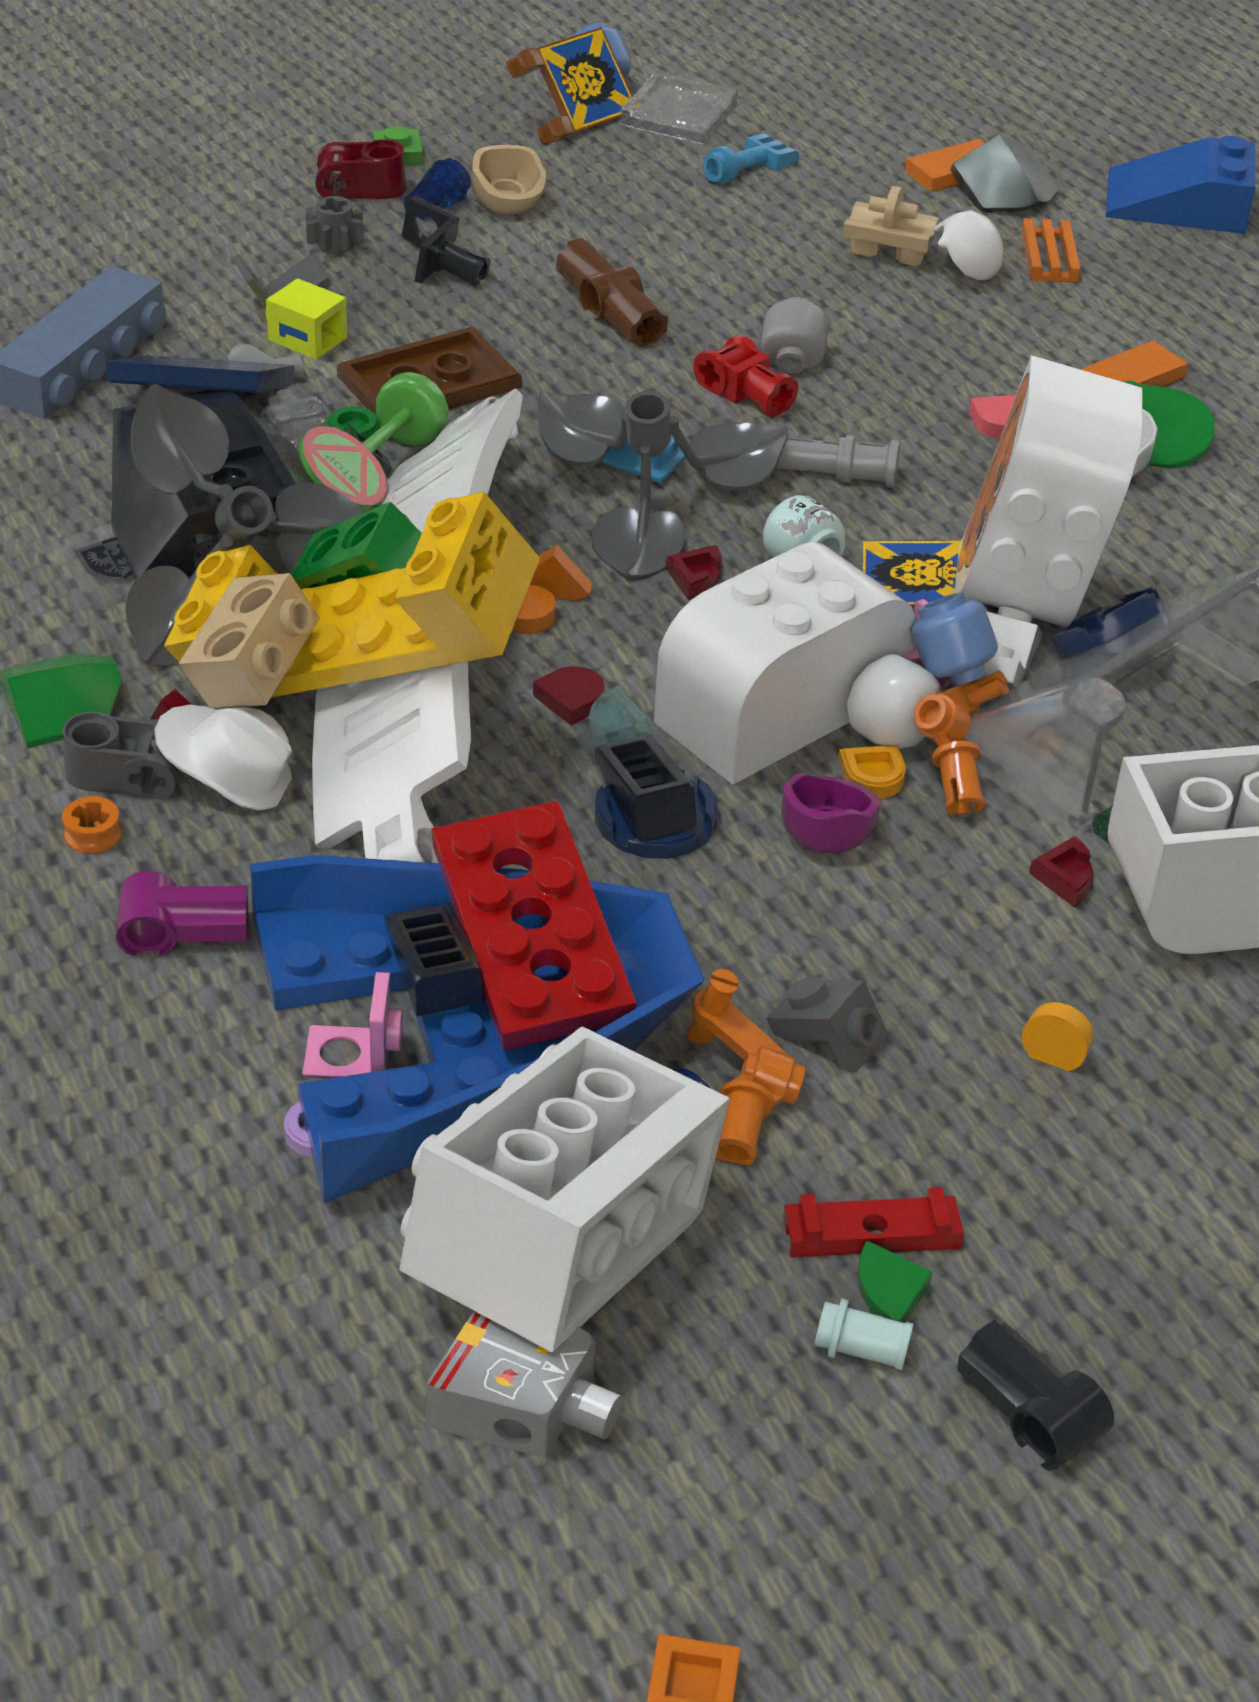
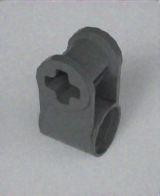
M83 712L69 718L63 725L65 778L68 783L77 789L86 791L131 794L134 797L168 798L174 792L177 775L174 769L175 765L165 759L157 745L155 751L151 745L152 739L155 737L154 729L159 719L143 720L109 716L100 712ZM152 772L157 776L154 784L149 783Z

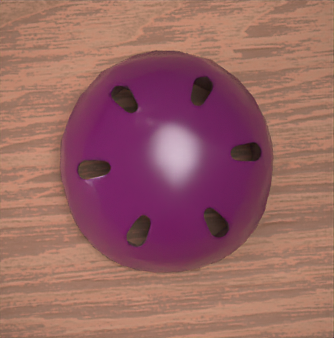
M804 773L795 774L787 783H783L781 816L787 832L802 846L821 853H842L860 846L871 835L879 817L881 801L876 794L866 787L841 778L811 776Z

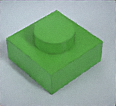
M392 126L385 130L373 131V141L390 139L398 141L403 145L405 165H423V150L418 129Z

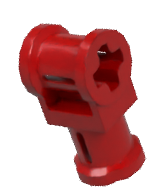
M735 335L727 340L724 347L716 351L711 349L704 350L698 353L694 359L693 369L699 385L716 395H722L735 404L748 398L760 405L762 412L771 418L789 410L797 398L798 382L786 373L777 374L769 369L770 356L758 350L755 343L745 335Z

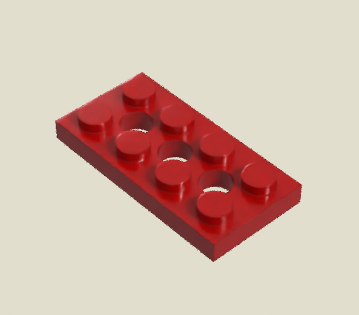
M558 800L431 828L432 846L455 913L482 970L483 993L503 1051L571 1035L580 1027L589 1030L604 1027L636 1009V999ZM514 864L521 865L530 872L523 877L511 879L506 878L497 871L506 865ZM528 914L540 915L549 921L545 926L538 929H525L515 923L519 917ZM547 965L558 966L568 972L564 978L552 982L543 981L533 973L538 968Z

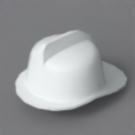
M197 705L174 707L160 716L154 729L156 745L165 759L181 771L208 785L223 797L241 807L258 811L276 807L292 779L291 769L287 763L292 753L288 738L282 726L272 716L260 709L248 706L217 710Z

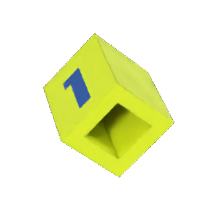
M297 278L266 299L265 315L269 341L317 360L347 338L346 297Z

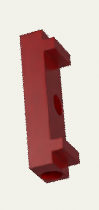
M943 1187L928 1188L927 1197L821 1203H816L814 1193L800 1194L799 1204H785L783 1222L786 1236L790 1235V1257L861 1254L867 1241L890 1252L959 1249L962 1247L964 1232L955 1196H944ZM867 1229H876V1230H879V1231L882 1232V1233H880V1234H872V1233H870V1232H868V1231H866V1230H867Z

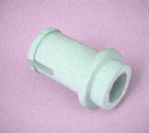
M841 1298L840 1305L825 1301L814 1346L828 1349L827 1357L835 1358L837 1351L894 1366V1369L902 1371L913 1323H902L848 1308L849 1300Z

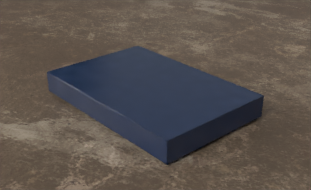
M146 355L106 361V380H110V383L148 386L158 384L162 387L259 393L289 387L291 384H294L295 365Z

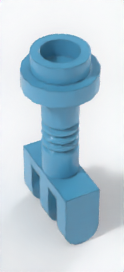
M763 133L747 137L745 150L733 152L727 146L713 148L704 158L703 170L710 181L726 184L733 182L739 170L764 164L774 171H778L799 161V152L791 147L787 148L785 144L778 140L774 141L771 136Z

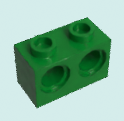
M390 501L314 533L291 575L300 589L341 582L350 578L355 579L388 572L397 568H406L407 562L412 557L422 533Z

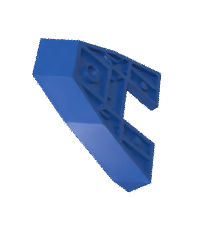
M311 855L250 864L253 922L275 1010L373 995L376 972L390 973V992L406 990L407 988L385 927L384 915L449 903L455 913L439 863ZM500 868L497 872L506 878L515 879L525 876L530 871ZM589 880L637 1002V1007L633 1011L607 1026L592 1029L591 1031L635 1051L705 979L668 893ZM536 914L524 915L515 921V923L525 929H538L549 922L546 918ZM547 965L538 968L533 974L543 981L552 982L564 978L568 972L561 967ZM483 993V1003L422 1016H416L415 1013L430 1063L298 1083V1098L302 1109V1118L305 1130L308 1133L311 1154L324 1204L412 1166L417 1150L427 1137L433 1134H440L456 1122L471 1104L481 1103L501 1088L504 1081L511 1074L521 1073L538 1060L547 1047L553 1044L558 1045L570 1035L503 1051Z

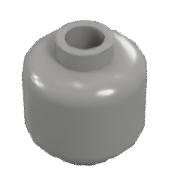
M791 297L775 303L767 310L763 320L760 342L761 351L769 355L770 364L777 366L782 372L798 374L804 369L817 367L822 362L826 352L828 336L827 317L820 307L804 298Z

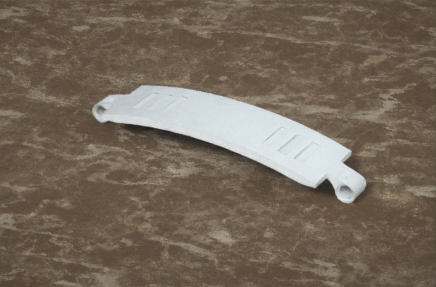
M515 388L500 399L493 396L488 397L449 423L433 443L390 472L386 477L387 493L378 506L391 501L422 533L426 525L427 515L436 502L446 498H457L479 492H485L488 495L505 445L518 435L516 423L520 417L523 395ZM468 661L317 689L313 733L312 787L315 845L318 848L331 849L363 830L365 858L438 863L432 846L431 828L434 827L426 814L421 796L467 769L471 743Z

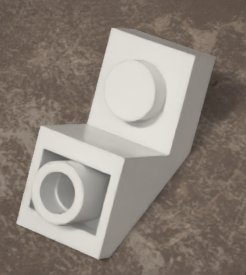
M1000 606L997 614L987 612L999 648L995 656L983 664L986 674L978 679L1000 670L1007 679L1008 685L1006 686L1009 689L1018 691L1043 634L1038 625L1031 623L1033 617L1031 614L1015 608Z

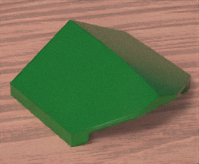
M73 653L0 670V685L27 748L63 740V725L76 714L100 712L111 716L122 684V677L117 663L112 657Z

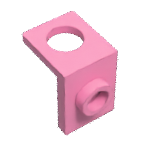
M376 972L369 1028L310 1026L302 1072L303 1077L330 1079L387 1069L389 1051H401L403 1035V1010L391 1009L390 973ZM345 1039L357 1044L361 1053L359 1058L349 1065L334 1066L326 1063L321 1058L320 1051L330 1041Z

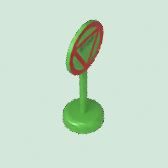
M413 372L395 375L383 384L376 397V414L382 427L363 443L352 435L334 427L318 426L307 431L299 444L300 459L307 474L315 483L325 485L342 493L364 510L378 506L387 493V479L379 461L372 453L390 437L400 444L412 447L427 445L436 439L448 423L449 409L445 396L436 383L424 375Z

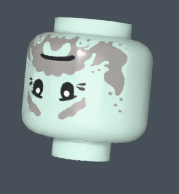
M796 495L785 499L768 516L763 529V544L768 555L772 558L809 542L821 543L842 557L845 547V527L842 520L810 496Z

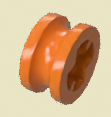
M100 796L78 798L69 803L62 813L66 844L73 850L81 853H99L115 846L120 840L122 832L119 825L120 812L117 805L110 799ZM89 822H94L95 827H89Z

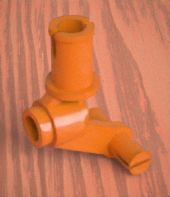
M1000 670L976 681L952 686V688L938 694L927 695L915 707L914 721L919 732L939 746L932 753V762L936 767L940 768L946 800L945 809L948 814L971 813L970 802H973L974 810L977 812L985 807V798L982 795L976 763L981 756L980 747L971 741H964V738L967 736L971 726L970 715L980 710V704L1009 693V688L1006 686L1008 685L1007 679Z
M718 969L711 974L707 989L698 992L692 1003L691 1013L693 1020L688 1027L687 1037L693 1043L705 1044L712 1041L714 1036H716L744 1060L740 1076L725 1083L720 1089V1093L729 1097L730 1100L715 1158L750 1165L754 1162L757 1155V1143L763 1118L767 1117L772 1112L773 1107L779 1105L781 1101L794 1105L803 1083L806 1066L794 1062V1056L788 1055L733 1005L731 999L738 988L736 986H738L739 980L733 972L726 969Z

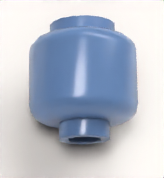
M959 592L931 601L918 609L920 618L913 623L910 631L924 669L931 672L935 678L950 677L953 686L971 682L986 674L983 664L995 656L999 647L987 612L981 602L973 599L966 600L964 594Z

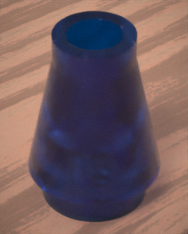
M453 158L434 161L413 191L404 198L405 210L408 200L413 196L441 209L464 200L467 196V190L471 186L468 171L459 161ZM418 215L417 218H419V219H421V220H424V219H426L428 216H426V215Z

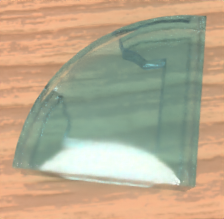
M616 686L603 693L591 707L589 738L594 748L599 745L649 734V718L620 686Z

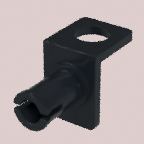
M416 196L411 197L407 202L402 237L405 240L420 247L414 282L421 284L434 271L439 272L443 269L470 282L471 285L476 287L480 283L479 280H483L489 272L490 258L455 243L459 217ZM418 215L429 216L436 223L438 229L429 237L422 234L417 226Z

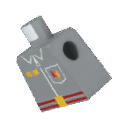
M473 1311L426 1383V1425L439 1431L546 1458L566 1424L601 1439H607L620 1415L623 1396L591 1383L594 1379L596 1342L590 1333L582 1328L577 1327L568 1339L555 1351L550 1352Z

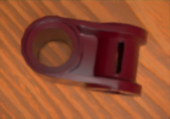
M379 139L371 142L336 141L326 144L318 153V172L316 173L315 186L322 198L339 196L346 199H388L401 196L407 189L404 148L398 141L390 139ZM335 154H338V161H334ZM337 181H341L340 190H336Z

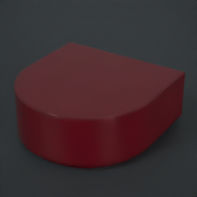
M563 667L533 681V696L570 726L597 713L604 704L605 683L603 678L595 671L585 667Z

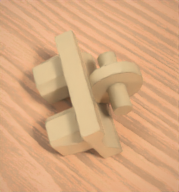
M892 186L887 199L871 196L869 204L855 202L850 218L846 219L844 223L843 236L851 239V251L854 254L869 257L877 255L881 244L897 247L895 259L900 263L917 266L921 264L925 253L928 252L936 235L933 229L939 224V217L919 214V205L903 202V188Z

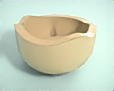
M519 145L483 147L475 152L471 174L473 191L478 200L495 213L504 215L525 213L536 205L543 194L546 183V170L538 154L529 147Z

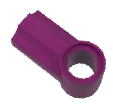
M153 871L137 872L127 877L121 884L116 941L126 954L134 956L137 955V951L159 950V955H165L175 946V942L247 941L249 898L247 885L177 886L170 877Z

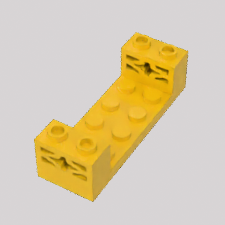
M485 492L457 498H446L436 502L427 515L426 525L412 557L407 562L406 568H397L388 572L301 589L320 619L272 697L502 655L539 563V556ZM251 545L226 551H216L207 555L197 568V577L185 602L175 614V623L164 647L180 662L234 578L274 575L277 573Z

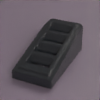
M646 734L599 745L594 748L596 762L628 824L641 841L688 831L696 826L694 786L653 735Z
M449 903L384 915L385 927L416 1016L483 1003V979L480 964Z

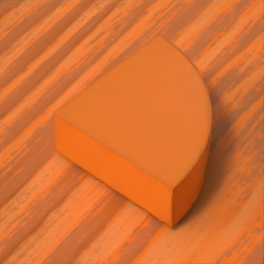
M558 545L538 555L540 560L530 585L547 589L556 599L576 601L590 595L593 583Z

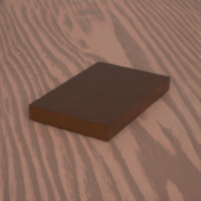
M468 327L337 364V377L366 409L375 414L376 397L383 384L400 373L413 372L421 374L436 383L445 396L448 409L506 393L515 388H522V376L474 327Z

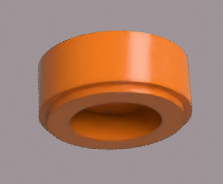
M530 585L512 631L522 634H533L551 627L556 615L554 595L543 587Z

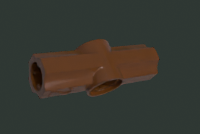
M583 238L568 241L565 249L557 255L556 270L579 292L583 309L593 312L597 316V318H593L595 321L606 318L630 342L636 343L639 347L657 342L667 332L668 316L644 295L642 281L637 271L630 265L616 268Z

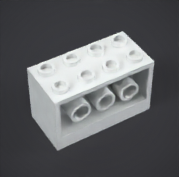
M580 1027L558 1045L553 1044L547 1047L540 1058L519 1074H511L504 1081L501 1088L481 1103L471 1104L456 1122L440 1134L430 1135L420 1145L412 1163V1174L416 1177L412 1203L405 1213L400 1229L401 1236L405 1238L399 1271L550 1352L555 1351L570 1337L577 1327H581L684 1232L701 1213L730 1098L589 1029Z

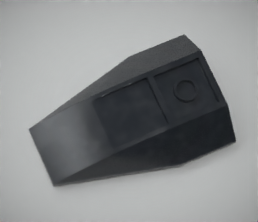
M201 390L182 394V396L194 399L210 408L223 422L228 433L229 449L227 459L216 473L203 476L205 480L221 486L229 484L233 491L242 486L257 487L270 498L273 512L275 513L276 499L284 489L303 482L315 483L303 466L300 459V450L232 391ZM138 404L113 409L111 506L113 534L135 579L145 571L158 566H173L183 571L187 577H191L196 570L191 536L220 533L215 522V512L222 500L219 496L199 490L193 481L176 494H164L151 487L138 472L131 451V428Z

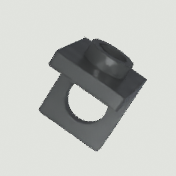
M313 253L265 287L239 254L233 257L244 280L265 307L267 298L297 278L324 289L332 285L331 280Z

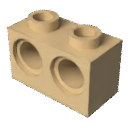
M290 573L234 578L178 665L210 708L267 705L320 617Z

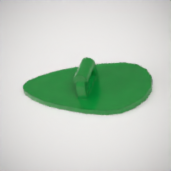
M1131 380L1124 382L1142 388V409L1152 415L1158 427L1152 455L1147 465L1166 468L1183 467L1192 464L1206 454L1214 441L1215 420L1208 406L1196 396L1178 389L1139 384Z

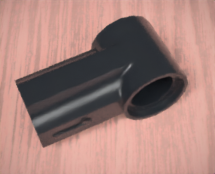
M995 1320L991 1321L975 1333L968 1346L959 1354L957 1371L1010 1419V1427L1017 1444L1021 1448L1028 1444L1041 1456L1045 1462L1040 1464V1466L1045 1470L1057 1469L1110 1431L1114 1425V1411L1111 1402L1104 1390L1094 1379L1076 1370L1063 1375L1007 1323L999 1324Z

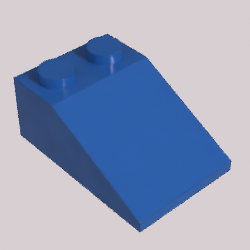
M1238 136L1208 137L1109 168L1105 217L1246 234L1256 187L1255 142H1247Z

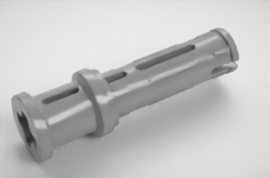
M854 435L841 437L840 442L788 437L776 468L836 474V480H841L844 483H850L852 479L885 482L886 487L894 488L898 472L900 440L892 439L889 444L856 441Z

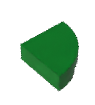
M867 1241L860 1255L857 1280L862 1297L870 1308L869 1313L906 1323L929 1289L932 1271Z

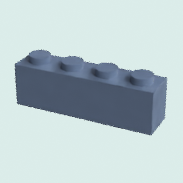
M108 267L0 350V404L42 419L49 417L61 406H68L78 392L92 381L96 382L102 378L106 371V361L128 357L133 352L135 346L151 333H158L162 329L166 320L162 282L117 267Z

